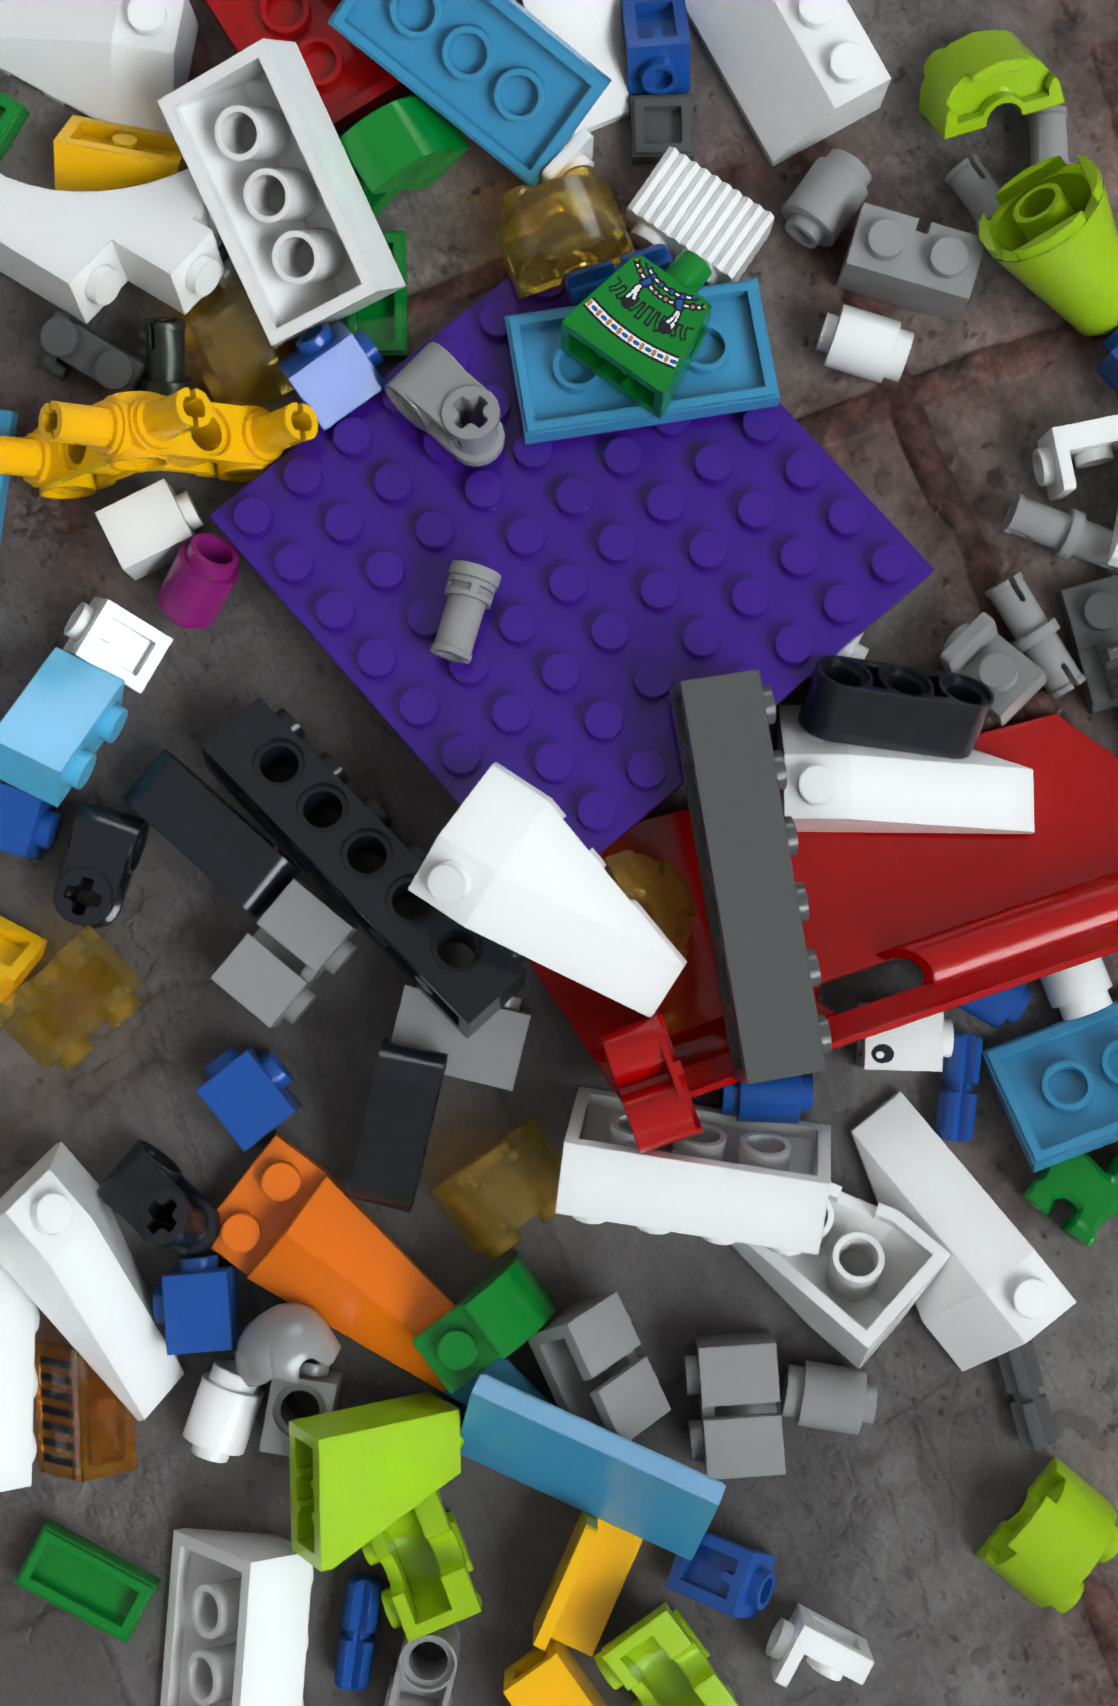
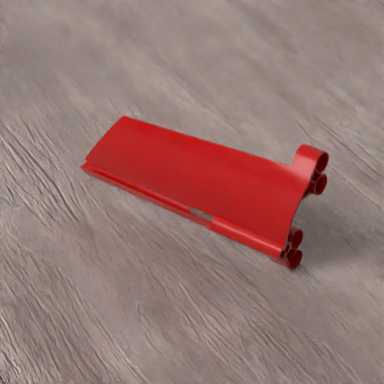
M1047 713L1003 726L981 730L974 750L1033 769L1035 832L1033 834L797 832L798 853L791 856L795 882L801 881L804 884L808 896L809 920L802 922L806 948L812 947L818 958L821 974L820 985L897 958L911 960L919 966L923 973L921 986L839 1014L823 1006L818 996L819 987L813 988L817 1014L823 1013L830 1027L832 1050L1118 952V757L1054 713ZM688 806L644 817L599 855L607 864L604 869L630 900H636L687 961L685 967L651 1018L527 958L592 1057L604 1079L620 1102L623 1103L640 1154L703 1133V1126L700 1124L691 1098L738 1082L733 1077Z

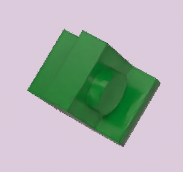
M419 96L401 98L378 108L357 122L340 137V141L375 218L382 213L401 191L431 188L470 148L458 128Z
M518 1251L468 1288L466 1297L416 1334L412 1339V1343L448 1392L452 1394L500 1357L504 1360L530 1339L555 1313L556 1301Z

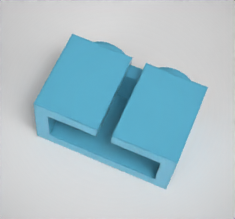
M55 647L0 722V780L58 808L72 787L80 790L86 784L96 764L97 756L95 753L103 741L112 744L123 729L128 716V710L122 707L125 680Z

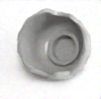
M299 1302L278 1304L258 1315L244 1328L237 1339L234 1350L235 1365L239 1375L248 1387L263 1385L273 1377L297 1383L299 1381L300 1366L308 1359H314L322 1366L328 1367L335 1361L341 1345L326 1321L311 1306Z

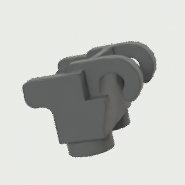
M108 305L104 306L87 324L84 322L78 323L77 318L63 310L55 312L53 318L43 325L38 344L39 347L46 350V354L41 362L42 369L64 381L71 370L68 365L64 364L66 362L116 393L141 391L140 378L147 376L146 328H143L137 337L142 342V345L134 355L97 333L105 317Z

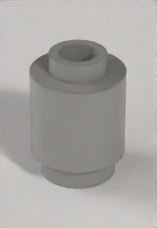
M832 149L826 157L817 158L782 207L783 217L787 221L785 224L787 233L796 242L807 248L813 249L817 245L823 247L832 246L868 196L866 187L871 181V174L867 167L854 155L841 149Z
M804 1360L803 1366L788 1364L782 1391L781 1415L796 1418V1425L858 1435L862 1423L873 1424L878 1387L877 1385L867 1383V1371L864 1369Z

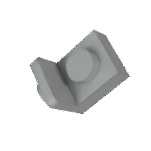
M985 612L981 613L971 624L965 623L955 629L945 642L940 656L945 672L970 676L989 687L994 694V702L988 715L1002 726L1047 683L1045 671L1001 637L997 632L995 620Z

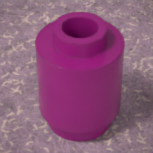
M211 533L196 534L192 537L191 541L181 545L157 595L159 606L174 624L187 629H203L212 626L216 622L239 577V554L235 547L224 538Z

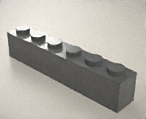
M759 669L680 681L669 689L734 1080L745 1084H753L826 1071L824 1054L831 1052L832 1038L826 1016L823 1013L817 1014L813 988L820 986V966L815 950L812 947L806 948L802 922L809 920V901L804 884L801 881L795 882L791 856L798 853V836L793 818L791 816H784L780 790H784L787 787V771L781 751H773L769 724H774L776 721V706L772 689L769 684L762 685Z

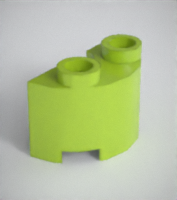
M1008 30L972 32L950 43L946 48L934 51L924 64L923 73L925 78L920 89L919 111L944 140L987 127V119L990 113L1003 103H1013V106L1022 115L1065 103L1059 80Z
M1054 1456L1028 1488L1026 1500L1019 1511L1009 1520H1002L975 1556L1034 1605L1041 1608L1052 1606L1059 1613H1066L1080 1599L1085 1586L1082 1581L1091 1573L1097 1562L1106 1563L1117 1554V1513L1110 1501Z
M440 1489L361 1547L366 1560L371 1566L381 1562L385 1569L390 1587L381 1591L382 1603L390 1624L394 1629L402 1626L408 1642L482 1612L481 1597L475 1591L469 1572L474 1570L470 1555L452 1510L445 1512L441 1501Z
M664 1602L602 1647V1651L594 1656L598 1668L613 1689L617 1690L624 1685L628 1691L631 1689L638 1697V1699L631 1703V1706H739L729 1685L723 1683L707 1658L710 1656V1653L679 1611L675 1609L672 1612L667 1602Z

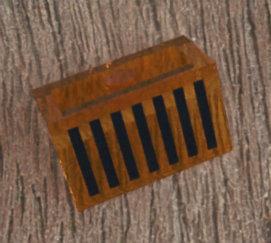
M50 1341L36 1342L35 1369L38 1376L36 1397L39 1471L78 1482H85L137 1469L134 1415L72 1345Z

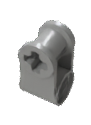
M429 342L384 386L388 398L398 411L413 425L426 431L459 462L468 466H483L497 459L502 452L505 434L503 425L500 422L501 413L498 400L491 391L487 390L465 371L460 363L441 345Z
M456 1623L411 1642H408L404 1633L395 1675L390 1678L384 1706H451L454 1693L452 1688L457 1671L461 1634ZM423 1642H434L445 1650L446 1655L437 1660H426L420 1657L415 1651V1647Z

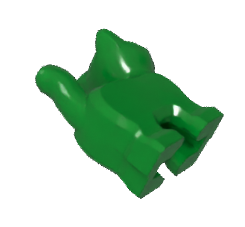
M1087 1153L1040 1170L1037 1177L1031 1179L1020 1196L1023 1197L1022 1200L1045 1218L1051 1211L1054 1200H1063L1071 1207V1212L1059 1229L1080 1246L1090 1248L1096 1240L1095 1234L1099 1227L1118 1212V1153L1111 1159L1106 1172Z

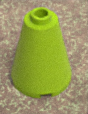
M1077 155L1080 163L1065 164L1061 156L1050 157L1024 169L997 192L995 198L1000 205L990 220L983 213L979 221V240L985 247L986 252L1081 334L1087 336L1109 334L1118 329V232L1103 176L1097 166L1087 156Z

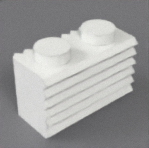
M669 146L627 207L625 226L632 230L629 233V237L640 249L659 243L665 244L671 253V257L674 259L684 249L696 253L711 269L712 274L703 285L709 286L739 281L741 275L770 235L775 217L770 211L764 210L760 204L753 203L749 197L743 196L739 190L732 189L728 183L722 182L718 176L712 175L706 168H701L697 162L691 161L685 154L679 153L675 147Z

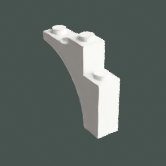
M189 168L142 185L123 189L86 192L52 190L28 185L0 173V272L85 324L104 306L110 304L117 297L120 289L127 281L186 315L202 297L207 296L215 289L219 279L226 272L218 249L223 244V241Z

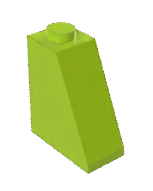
M427 1391L290 1420L292 1550L320 1572L334 1569L460 1474L461 1447L464 1444V1440L460 1436L463 1425L460 1409Z

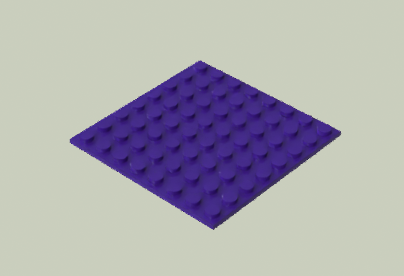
M597 206L382 377L385 384H387L429 342L441 345L460 363L465 371L487 390L491 391L498 400L501 413L500 422L503 425L505 443L497 459L487 465L478 467L468 466L459 462L426 431L408 421L390 401L385 390L382 389L325 431L322 427L318 428L315 438L298 444L209 515V517L459 806L462 805L491 765L497 762L551 797L565 813L566 817L563 820L587 849L590 850L593 847L601 855L684 784L669 694L671 687L684 680L759 669L762 685H770L775 699V706H777L813 675L816 664L821 657L836 656L934 572V569L780 402L776 407L525 445L505 329V316L573 306L565 287V277L569 272L609 259L612 260L613 264L620 263L619 256L638 250ZM453 560H463L483 565L498 572L502 577L499 588L495 591L491 608L484 611L472 650L471 663L469 662V664L449 661L430 652L447 601L444 591L448 581L447 574Z

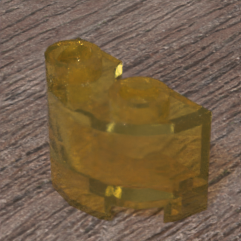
M589 165L575 166L566 171L561 177L547 180L533 188L530 186L515 187L504 194L500 200L499 205L502 215L496 224L495 238L519 299L560 285L564 276L576 268L590 266L609 259L612 260L613 264L620 263L619 256L636 251L608 184L599 179L594 168Z
M240 279L202 297L186 315L180 313L173 316V318L186 320L185 343L190 352L201 347L211 368L201 372V375L216 403L227 404L230 402L231 405H250L266 408L296 393L277 366L280 361L290 355L285 342L271 346Z
M625 850L602 858L607 864L604 869L630 900H636L685 958L689 952V949H685L690 937L691 917L696 916V905L689 885L671 863L667 861L658 862L645 854L633 853L634 851Z
M88 925L55 954L52 961L40 973L29 981L24 982L0 1003V1024L43 1070L58 1064L64 1072H68L92 1051L94 1045L88 1039L106 1022L113 1028H116L141 1006L143 1002L135 995V992L140 987L142 980L99 934Z
M531 1117L496 1142L482 1155L464 1165L430 1191L472 1251L478 1253L484 1250L489 1259L493 1260L509 1250L522 1238L516 1229L535 1215H538L543 1223L557 1215L555 1209L562 1157L536 1120Z

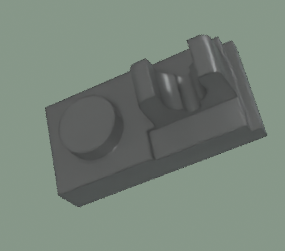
M1117 574L1067 588L1055 594L1075 664L1086 677V680L1081 685L1090 714L1118 707Z

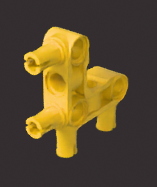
M190 387L182 388L168 396L150 391L120 392L109 395L104 400L92 405L53 400L42 406L38 427L32 433H29L24 438L0 435V474L21 476L31 486L39 488L40 496L50 499H75L91 496L97 490L116 484L115 481L135 473L147 471L196 474V476L219 478L229 482H248L256 479L278 461L286 448L315 438L318 432V420L314 410L304 403L298 405L297 402H293L269 412L266 408L260 406H239L210 402L206 393L197 388L190 390Z

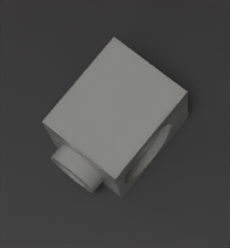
M308 1359L300 1366L299 1381L297 1383L273 1377L259 1451L290 1457L289 1421L301 1417H298L290 1410L287 1403V1395L297 1390L307 1391L318 1401V1414L337 1411L344 1371L329 1369L330 1366H322L316 1360Z

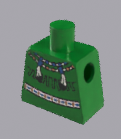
M686 249L680 251L665 271L644 256H633L561 322V350L660 419L666 412L708 330L712 307L697 292L711 276L710 267L700 256Z

